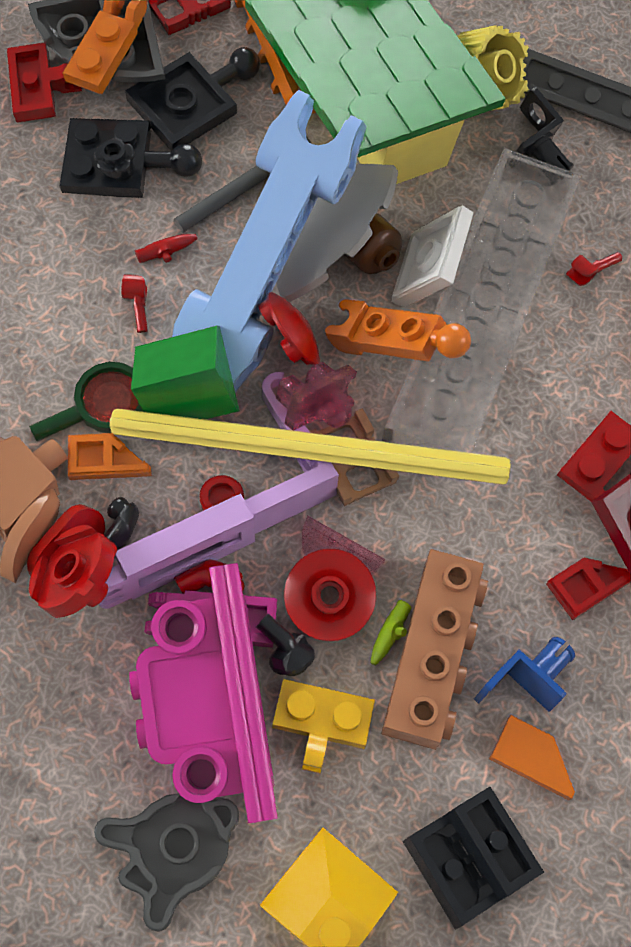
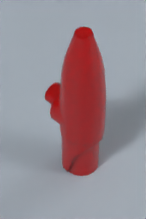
M196 234L171 236L135 250V254L140 264L155 258H163L164 262L167 263L172 260L171 255L174 252L186 248L198 238Z

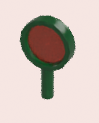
M109 361L97 364L84 372L75 387L74 406L29 426L36 442L82 421L98 432L111 433L110 418L113 410L118 408L144 412L131 390L133 367L125 363Z

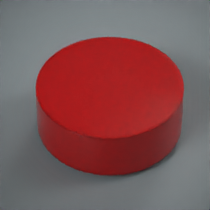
M226 475L210 478L203 484L200 490L202 510L204 511L239 494L244 498L241 484L236 479Z

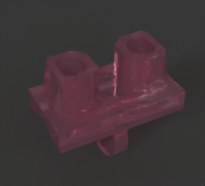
M322 361L311 367L307 372L304 383L294 375L281 379L276 400L288 409L284 424L294 431L315 420L325 421L327 425L333 428H339L349 423L354 400L348 395L347 389L350 381L356 377L357 371L349 365L334 371Z

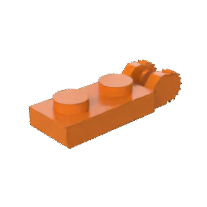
M104 0L103 10L98 12L63 71L65 81L98 94H103L138 34L137 29L148 8L147 0H132L129 2L126 8L125 19L118 16L126 0Z

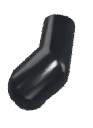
M124 497L114 499L107 509L108 516L115 521L104 536L115 543L117 550L123 548L129 541L139 518L138 507L134 502L129 503Z

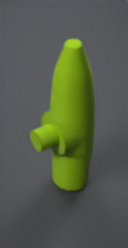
M398 600L396 606L386 618L373 646L370 661L372 665L376 666L388 654L396 640L406 636L407 629L404 628L403 624L412 609L407 602Z

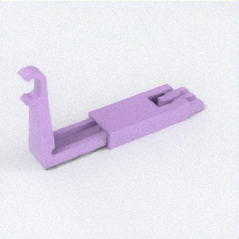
M284 372L269 374L262 383V398L279 428L309 432L298 416L302 408V400L293 398L289 403H281L272 391L274 387L282 386ZM296 458L304 473L244 500L241 494L236 495L117 550L115 555L117 565L112 567L106 581L108 592L99 606L109 609L132 598L134 600L174 581V577L205 560H218L255 542L256 533L336 496L339 474L331 462Z

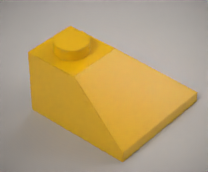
M322 827L259 906L305 947H359L399 892Z

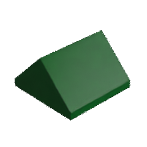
M217 325L135 347L131 390L144 412L206 420L240 412L220 326Z

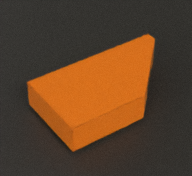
M113 433L68 435L69 480L152 476L151 466L131 452Z

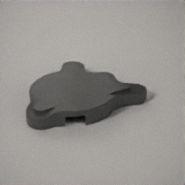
M177 793L160 798L151 803L142 813L132 818H104L97 822L94 830L97 842L104 847L125 851L130 855V862L121 869L118 879L122 886L143 897V920L146 927L157 932L166 930L179 903L189 894L202 890L216 879L228 856L231 833L239 822V811L237 806L229 799L222 798L205 803H194Z

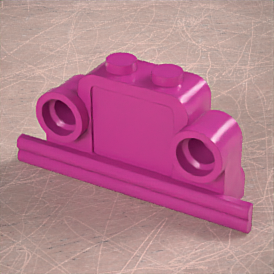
M238 563L210 567L213 597L193 601L172 600L163 604L154 614L151 623L153 638L159 646L145 649L137 659L136 671L129 672L133 700H141L143 719L136 720L138 744L140 749L147 748L149 755L156 762L166 765L175 763L172 774L173 783L178 793L186 800L194 803H205L216 797L243 793L248 823L277 819L278 815L273 790L275 786L248 610L246 598L242 591Z

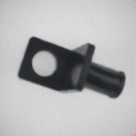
M534 87L523 100L520 110L538 132L518 147L510 162L514 165L527 155L528 157L534 156L551 177V180L556 182L560 179V175L563 177L574 167V164L566 158L552 141L564 120L538 88ZM533 103L541 107L545 115V121L536 115Z

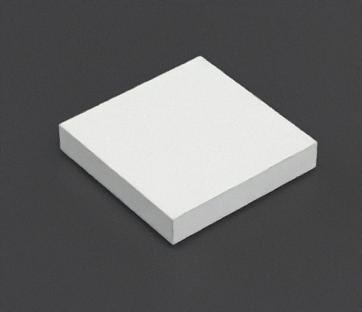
M462 205L411 233L391 302L407 307L453 284L474 212Z

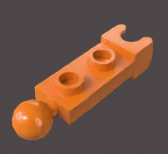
M344 299L339 303L340 309L342 311L347 310L349 313L347 321L341 325H329L325 328L328 340L337 350L343 353L362 355L363 352L428 362L436 348L447 358L462 357L469 350L472 341L469 331L464 326L458 323L446 324L441 315L369 307L365 301Z

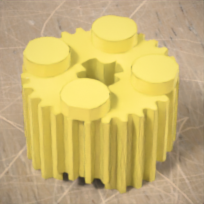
M497 25L461 32L457 35L471 56H476L506 98L502 107L493 110L504 109L511 104L520 103V99L525 97L524 92L529 90L527 87L528 80H523V77L526 76V72H524L526 64L523 63V59L528 57L527 50L529 47L524 45L525 39L520 38V32L509 33V29H503V26L497 27Z

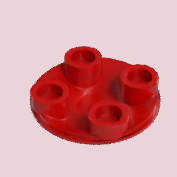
M269 292L266 300L260 303L258 308L264 319L271 326L277 325L285 339L280 341V344L286 355L294 363L302 360L306 365H318L320 363L318 345L306 318L286 299L274 292Z

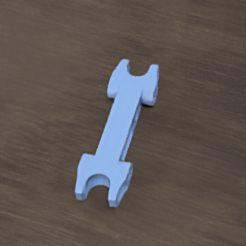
M300 90L291 97L280 115L270 124L256 156V166L271 174L212 296L198 289L194 290L186 299L173 328L172 337L217 325L220 326L235 393L248 376L259 366L272 339L274 329L258 320L261 315L258 305L266 300L269 292H272L317 198L319 197L331 204H336L342 197L355 172L359 149L366 130L365 123L351 115L344 122L340 132L332 141L322 145L309 143L306 137V127L313 111L314 100L310 95Z

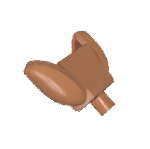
M11 436L7 439L0 437V536L5 541L0 561V576L14 583L17 582L20 573L27 564L31 550L54 525L58 517L60 507L58 495L60 493L57 480L51 472L67 461L68 457L54 439L48 440L32 452L17 436Z

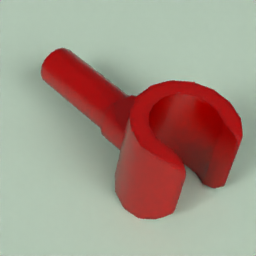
M616 252L593 263L583 255H579L571 263L573 268L566 275L579 286H584L603 269L621 262L622 255Z
M124 274L121 296L123 299L134 300L137 333L148 332L145 313L147 297L145 279L140 275Z

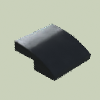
M491 786L402 841L455 930L544 873Z

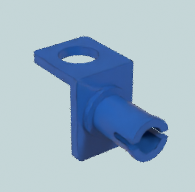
M552 637L533 660L528 658L519 649L485 684L474 700L479 704L508 674L550 712L566 696V692L554 679L568 663L574 660L575 652L569 645L556 657L555 653L566 642L559 637Z

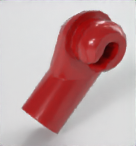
M208 559L174 577L182 594H185V591H197L204 586L212 588L209 568L227 564ZM240 572L242 591H244L245 585L242 580V573Z

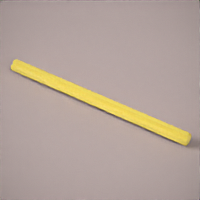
M118 408L113 410L110 418L111 433L121 436L502 485L507 484L510 473V459L500 456Z

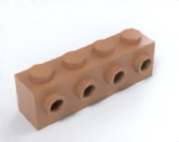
M430 549L382 727V735L434 750L440 745L442 738L450 740L456 720V712L449 710L453 693L461 694L467 674V667L460 665L463 649H472L478 623L471 622L470 620L474 605L482 606L488 586V580L481 579L484 563Z

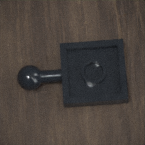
M241 47L231 54L229 64L210 75L197 59L188 52L163 67L165 79L138 82L125 90L126 99L143 120L150 122L151 129L172 152L178 145L191 143L237 114V104L222 87L236 78L242 80L253 78L259 71L260 59L251 48Z
M70 118L59 186L62 193L143 198L147 167L172 168L176 174L190 177L200 170L202 156L199 150L190 144L178 145L172 152L149 151L152 130L150 122L146 120ZM109 139H121L124 144H130L135 151L132 170L124 177L110 178L97 167L98 162L94 159L95 150Z

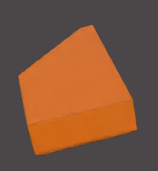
M510 715L489 760L567 800H571L575 791L554 736Z

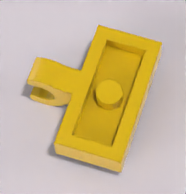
M283 679L272 728L309 736L302 769L321 773L327 741L365 749L375 699Z

